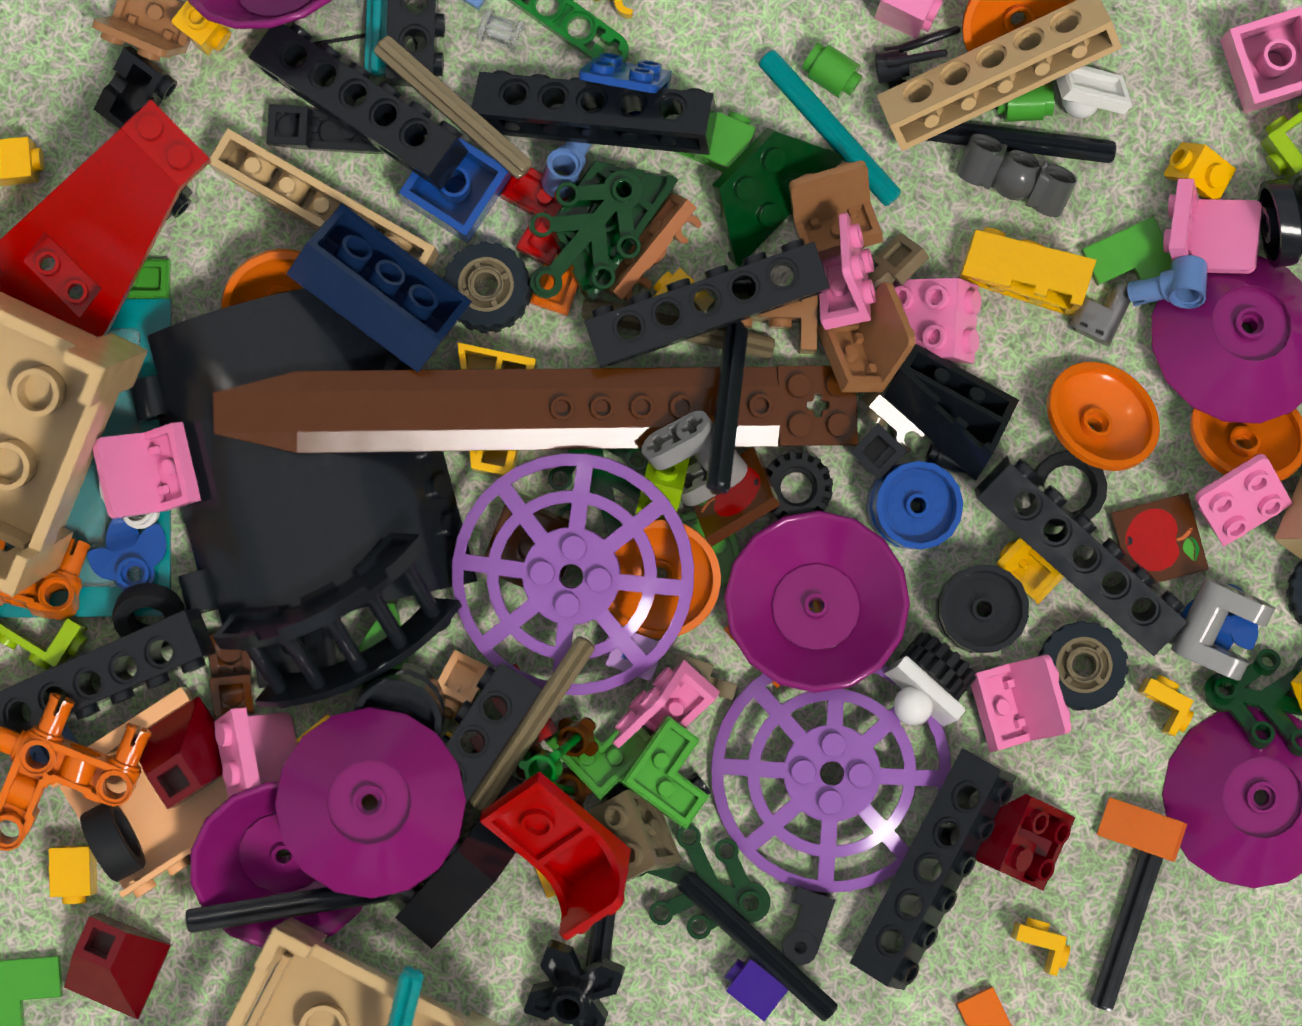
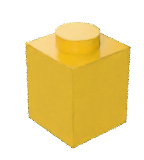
M29 137L0 139V186L39 183L38 172L44 171V156L41 147L36 148V144Z
M89 845L48 848L50 897H62V904L87 903L86 896L97 893V860Z

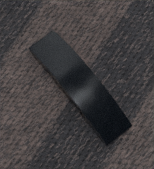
M269 104L266 140L268 145L301 150L385 154L320 110H312L309 106ZM396 115L389 117L384 126L393 123ZM425 135L419 137L414 146L421 145L425 141Z

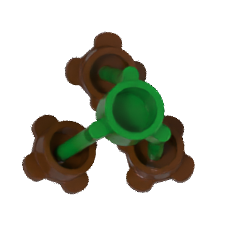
M564 717L558 723L560 730L558 744L560 747L553 752H549L542 748L537 736L523 759L519 762L516 774L520 778L529 779L540 771L584 809L583 803L587 795L593 792L569 767L562 769L560 759L564 754L572 757L581 756L584 753L587 756L595 755L599 749L598 744L594 740L593 731L596 729V725L588 717L583 718L581 721Z

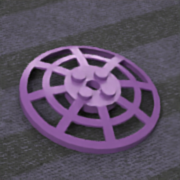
M561 453L540 457L515 467L498 478L480 495L467 514L457 537L452 560V586L455 600H459L462 605L458 613L466 632L477 649L496 668L502 662L541 689H543L547 680L536 678L518 670L501 658L493 647L511 634L528 649L545 657L554 658V672L572 645L574 625L587 623L595 619L610 638L595 644V650L590 658H596L618 647L633 666L620 674L604 680L572 684L565 694L587 695L608 691L630 682L649 670L667 652L679 635L689 612L694 589V561L690 540L682 519L669 499L652 481L633 468L610 458L585 453ZM577 466L573 490L548 493L525 504L512 486L514 482L522 477L543 469ZM593 468L604 470L626 479L643 491L652 502L635 516H632L616 502L599 494L590 493ZM499 495L512 515L497 533L490 549L489 557L466 554L468 541L477 520L488 504ZM572 503L569 527L558 528L547 533L533 514L551 505ZM588 505L608 512L623 525L606 539L596 532L586 529ZM662 514L669 523L678 545L681 561V580L657 577L654 551L648 536L643 530ZM521 525L535 543L528 552L525 562L501 559L509 537ZM632 538L635 539L642 555L644 576L621 574L619 560L615 552ZM574 564L581 568L583 581L580 585L569 587L562 582L560 572L565 565ZM464 570L487 574L489 597L500 622L484 635L480 633L475 625L467 605L464 589ZM499 575L523 579V586L528 600L511 614L507 610L501 595ZM618 590L641 592L642 597L636 612L629 622L622 627L608 608L614 601ZM655 594L679 596L677 609L667 631L658 644L646 655L631 636L646 619ZM539 612L545 618L557 623L555 646L535 639L520 626Z
M885 664L881 669L874 672L875 674H878L886 680L890 681L891 683L895 684L889 677H887L884 674L886 670L889 668ZM762 673L751 681L733 701L722 720L714 742L711 762L712 791L718 814L728 835L735 841L739 850L759 869L781 882L794 887L799 885L810 891L823 893L850 892L873 886L894 876L909 850L908 845L894 830L901 823L910 807L915 786L939 787V793L951 770V755L942 725L931 715L927 720L935 739L940 770L916 769V760L911 742L900 724L901 721L894 713V706L888 711L883 705L870 697L851 690H844V688L817 693L805 692L781 705L766 688L773 680ZM754 697L770 716L764 721L754 738L749 759L724 758L732 728L744 707ZM827 701L826 725L816 726L805 731L790 715L793 711L808 704ZM844 702L865 708L875 714L879 720L863 735L849 727L843 726ZM778 725L794 743L788 750L784 762L761 761L766 741ZM889 732H892L900 747L904 769L880 768L878 756L873 747ZM835 761L843 768V777L836 784H827L820 777L821 767L827 762ZM723 774L748 776V787L752 802L764 823L746 838L739 830L729 809L724 790ZM760 777L784 779L786 790L791 799L774 814L769 810L763 797ZM879 784L903 785L898 804L891 816L885 821L870 804L878 791ZM801 812L814 819L821 820L820 844L803 840L784 827ZM859 815L873 831L869 836L856 842L836 845L837 824L839 821ZM775 835L795 850L819 856L818 879L804 878L787 872L765 859L757 850ZM882 841L898 858L887 867L867 876L834 881L835 857H846L864 852Z

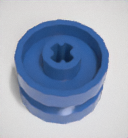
M913 461L894 465L880 480L877 478L874 480L868 490L866 512L870 526L888 544L897 548L923 550L939 546L953 535L961 521L964 503L960 487L948 471L935 463ZM912 500L920 503V510L914 512L911 510L910 504Z

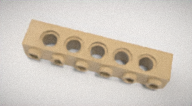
M1076 0L876 96L901 151H904L1121 49L1122 46L1102 1Z
M228 128L210 157L211 162L209 165L214 172L317 231L335 210L343 204L428 269L432 268L439 256L436 247Z

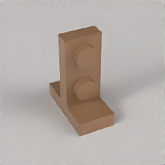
M818 295L740 322H743L746 328H752L753 321L768 322V328L791 329L792 322H799V354H815L817 350Z

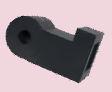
M796 885L791 900L793 903L799 904L800 907L793 928L787 931L782 939V949L784 955L793 964L802 966L809 964L816 957L836 900L834 896L810 891Z

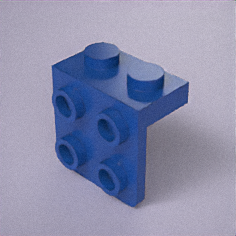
M601 53L599 57H594L579 70V79L648 93H657L663 86L667 89L670 88L672 71L661 69L662 64L655 61L640 60L637 65L623 62V57L620 55ZM632 111L628 114L636 115L641 111Z

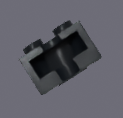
M124 47L113 68L116 73L110 83L103 88L93 110L120 129L150 100L159 107L162 101L166 100L173 93L177 86V81L149 59L137 54V50L133 47Z

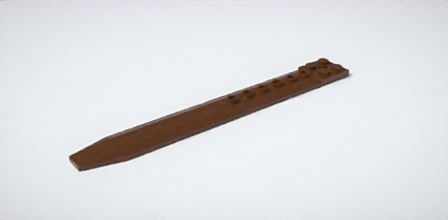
M831 366L744 367L735 447L858 445L857 392H841ZM720 367L420 370L419 372L415 370L294 371L213 392V426L215 435L296 454L642 449V445L649 435L691 412L703 411L714 422ZM814 395L820 396V400L826 403V409L821 411L820 417H814V411L807 410V402L813 401Z

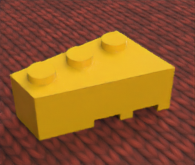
M984 227L983 231L976 229L972 234L958 278L979 285L981 288L1069 316L1083 305L1097 260L1044 247L1042 244L1031 240L1022 239L1020 241L1008 238L1006 233L1000 230Z
M457 342L461 370L537 369L538 366L535 358ZM519 450L469 451L471 469L475 473L500 478L516 467Z

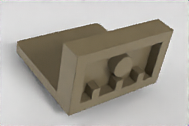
M625 790L587 811L631 849L626 882L647 871L671 868L682 862L664 815L631 790Z

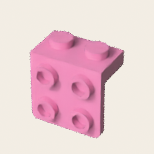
M1178 179L1176 194H1170L1168 201L1169 218L1173 219L1171 229H1165L1164 252L1170 253L1172 261L1184 255L1198 256L1207 262V273H1252L1256 268L1262 204L1257 200L1199 199L1194 179Z
M848 212L839 214L841 254L821 260L830 286L828 292L819 294L820 321L824 330L870 321V304L876 303L874 285L868 276V273L874 272L872 254L869 248L863 249L864 241L860 225L852 223Z
M960 278L908 279L903 285L894 281L895 291L901 300L909 324L914 330L915 344L945 360L960 364H974L975 353L979 348V335L976 331L977 314L981 309L979 285Z
M183 422L170 423L144 433L96 439L92 450L106 510L111 518L117 519L165 512L201 501Z
M1264 454L1256 455L1201 489L1195 495L1199 511L1223 547L1293 505L1274 468Z
M1046 654L1007 663L974 674L976 679L971 684V688L990 752L1000 751L1032 740L1060 736L1071 732L1070 712L1064 702L1059 685V673L1049 655Z
M685 660L674 670L666 667L653 681L652 685L654 687L648 693L642 690L629 704L628 708L630 710L615 725L619 733L612 743L617 748H620L643 725L654 733L665 716L671 717L686 728L716 700L720 691Z
M237 708L229 710L214 721L215 737L219 747L223 779L226 784L228 798L233 794L266 782L280 781L282 767L297 746L293 719L290 714L283 712L248 716L247 708Z

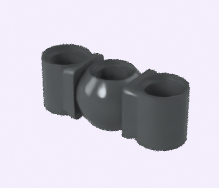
M979 133L971 136L956 169V173L960 178L970 184L983 186L987 190L993 184L995 190L1007 199L1019 201L1027 198L1025 206L1032 207L1037 212L1049 217L1061 216L1077 183V177L1071 171L1058 165L1049 164L1046 161L1040 167L1039 162L1032 155L1020 150L1006 152L1008 145L1001 144L991 136Z

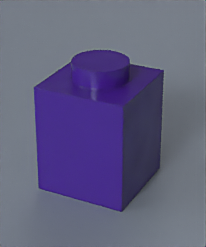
M750 956L745 962L738 958L724 976L729 981L725 986V991L763 1021L767 1019L788 991Z

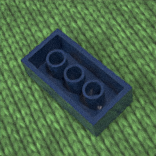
M343 204L335 210L305 244L286 273L304 289L311 292L336 313L343 316L416 372L421 370L472 302Z

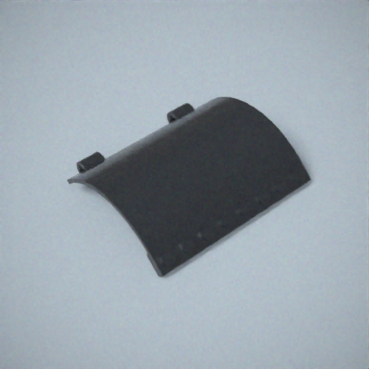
M304 288L215 310L174 324L147 336L157 375L136 379L134 386L129 388L137 422L147 423L159 420L160 427L170 423L183 422L201 501L181 507L197 571L178 576L186 610L199 608L202 614L218 609L223 625L235 609H257L278 604L282 610L301 604L302 596L330 582H333L337 587L357 574L354 566L367 557L390 532L420 534L427 547L416 559L415 567L429 591L453 588L452 560L457 537L463 524L443 451L296 454L214 434L213 392L294 371L414 369L400 361L395 355L368 337L363 331ZM468 545L466 549V554H470ZM464 570V585L477 581L475 572ZM400 575L383 590L381 596L385 602L413 596ZM363 604V605H361L360 607H358L357 609H361V608H364V607H368V605H367V604Z

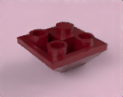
M197 696L148 729L152 734L146 743L140 758V764L145 776L167 809L177 807L223 777L221 757L215 737V719L200 696ZM138 736L133 738L134 742H136Z
M1024 794L1001 806L994 819L995 826L993 832L987 840L982 842L975 855L976 861L1044 891L1048 880L1054 873L1055 864L1063 845L1070 836L1075 817L1028 794Z
M99 912L89 916L72 954L64 988L138 1020L172 944Z

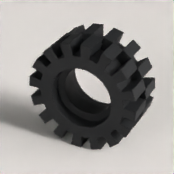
M790 451L787 454H781L776 457L766 468L781 504L769 512L777 517V519L788 515L824 511L828 506L833 494V480L830 478L828 467L824 466L821 463V459L817 456L813 457L804 451ZM790 473H802L809 478L812 492L806 501L792 503L783 496L781 483L783 478Z
M920 632L899 657L901 659L908 656L957 701L976 679L974 670L969 668L970 665L966 660L960 658L961 655L958 652H953L948 644L945 642L942 644L939 638L932 637L926 632Z

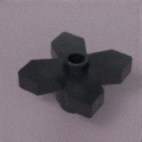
M553 939L550 940L540 965L549 981L533 984L524 1012L545 1021L555 1017L558 1021L564 1024H573V1026H604L608 1011L599 999L617 993L625 967L602 958L582 969L572 946Z

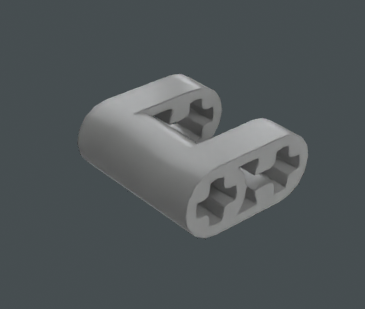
M703 411L691 412L648 436L642 445L643 456L657 470L670 468L691 456L697 459L698 462L690 465L687 469L680 499L687 506L701 504L716 496L711 494L710 490L706 488L713 421ZM736 450L734 451L730 488L740 483L747 473V464Z
M1206 576L1186 616L1188 623L1179 631L1171 650L1190 661L1240 681L1249 661L1230 650L1214 644V641L1228 612L1255 624L1267 627L1275 607L1253 595Z

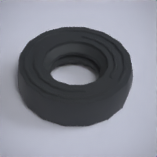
M155 583L133 585L126 588L116 600L112 613L114 629L122 638L149 626L148 624L141 623L134 617V612L137 609L145 607L154 608L162 612L164 618H168L184 611V603L177 593L166 586ZM164 641L161 648L170 644Z

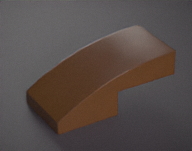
M210 632V638L217 652L209 656L211 677L209 679L214 717H221L229 710L237 708H247L248 714L255 713L251 658L246 651L220 649L212 638L216 632Z

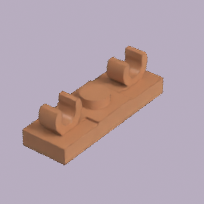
M670 193L638 239L641 243L639 254L631 259H623L615 270L614 284L603 290L621 300L629 302L628 298L633 296L632 288L635 284L639 283L643 287L650 289L652 287L650 280L642 275L646 270H649L664 258L667 247L673 239L687 244L689 240L683 236L681 231L682 226L686 222L700 228L702 225L701 221L692 215L697 207L688 199ZM635 245L632 246V248L629 250L627 254H632L634 252Z

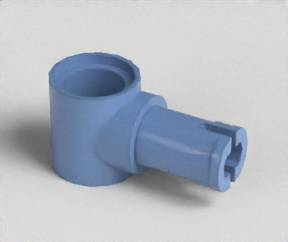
M566 141L565 145L559 146L558 149L553 150L548 155L541 180L542 188L548 195L554 197L556 188L564 182H571L577 185L580 172L586 164L585 156L592 144ZM555 171L565 172L567 176L559 175ZM569 187L562 188L560 197H568L573 190Z
M1184 255L1174 259L1171 264V270L1162 271L1160 276L1130 281L1127 286L1130 302H1133V306L1136 307L1165 299L1167 302L1185 309L1201 306L1206 300L1207 262L1198 256Z

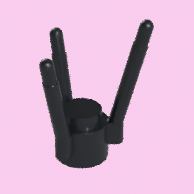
M955 26L897 46L884 47V51L875 52L878 83H888L889 89L908 81L902 80V77L910 76L909 64L946 57L948 55L946 49L908 55L907 51L958 34L961 28Z

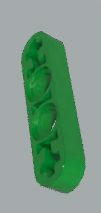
M507 0L590 60L604 53L603 48L596 43L593 50L587 48L594 41L598 30L604 32L600 36V41L607 46L613 45L614 42L618 43V53L623 57V62H626L628 59L629 46L626 39L573 0H557L559 8L551 16H543L537 11L536 4L539 0H530L528 5L523 2L524 0ZM583 19L587 21L591 27L589 35L583 39L573 38L568 32L569 24L573 20Z

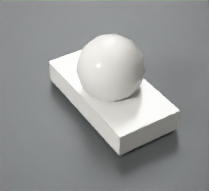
M1083 66L1056 79L1064 109L1069 115L1077 119L1090 117L1096 113L1098 108L1125 114L1132 107L1122 75Z
M908 656L892 663L884 673L902 689L894 700V713L901 722L907 725L916 726L923 724L931 715L944 727L958 721L966 711L965 707Z

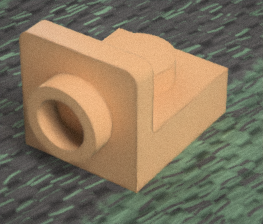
M457 650L453 651L438 679L445 696V717L451 719L455 718L466 700L473 703L480 690L476 685L489 667Z

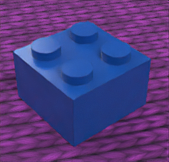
M460 138L459 140L469 152L441 190L412 172L399 191V196L403 203L468 244L511 176L496 160Z

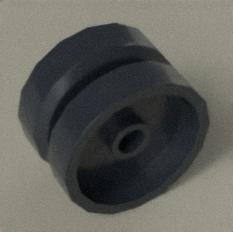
M1302 175L1295 179L1293 186L1284 178L1264 181L1259 187L1258 201L1262 204L1260 231L1265 255L1269 264L1274 268L1293 266L1299 262L1302 255Z
M975 565L953 574L942 585L935 601V619L942 635L954 647L969 653H993L1010 646L1023 633L1029 619V599L1022 583L1011 572L995 565ZM981 601L982 604L988 603L990 607V612L985 613L984 617L980 616L976 611V606Z
M399 663L382 675L362 685L353 711L371 707L405 713L437 733L440 737L445 716V696L440 683L428 670L412 663Z

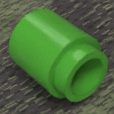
M819 42L811 50L801 68L808 73L807 78L837 98H840L843 93L850 96L863 77L858 73L860 64L830 44L825 47Z
M1045 84L996 107V114H1003L1004 122L1043 120L1044 116H1053V85Z

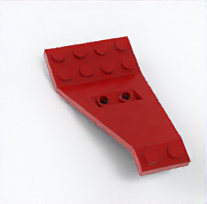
M150 100L0 239V292L98 338L108 334L181 190L211 162L210 158ZM53 258L55 260L54 268L49 271L43 270V260ZM75 286L83 287L84 292L79 299H72L70 297V291Z

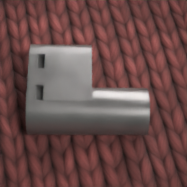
M1113 283L1103 305L1085 298L1083 305L1075 313L1069 315L1068 319L1070 321L1067 328L1105 346H1110L1130 304L1127 286Z

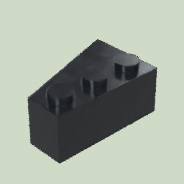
M915 344L898 369L884 395L886 400L975 481L993 455L1019 402V399Z
M479 818L461 840H457L441 867L425 878L421 885H415L408 890L405 896H401L399 900L405 905L395 918L432 949L495 883L516 851L485 827Z

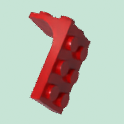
M540 771L482 810L480 822L534 866L552 886L561 909L559 935L563 939L569 940L577 934L585 933L594 923L607 915L615 914L622 907L625 900L624 893L629 872L628 866L631 849Z

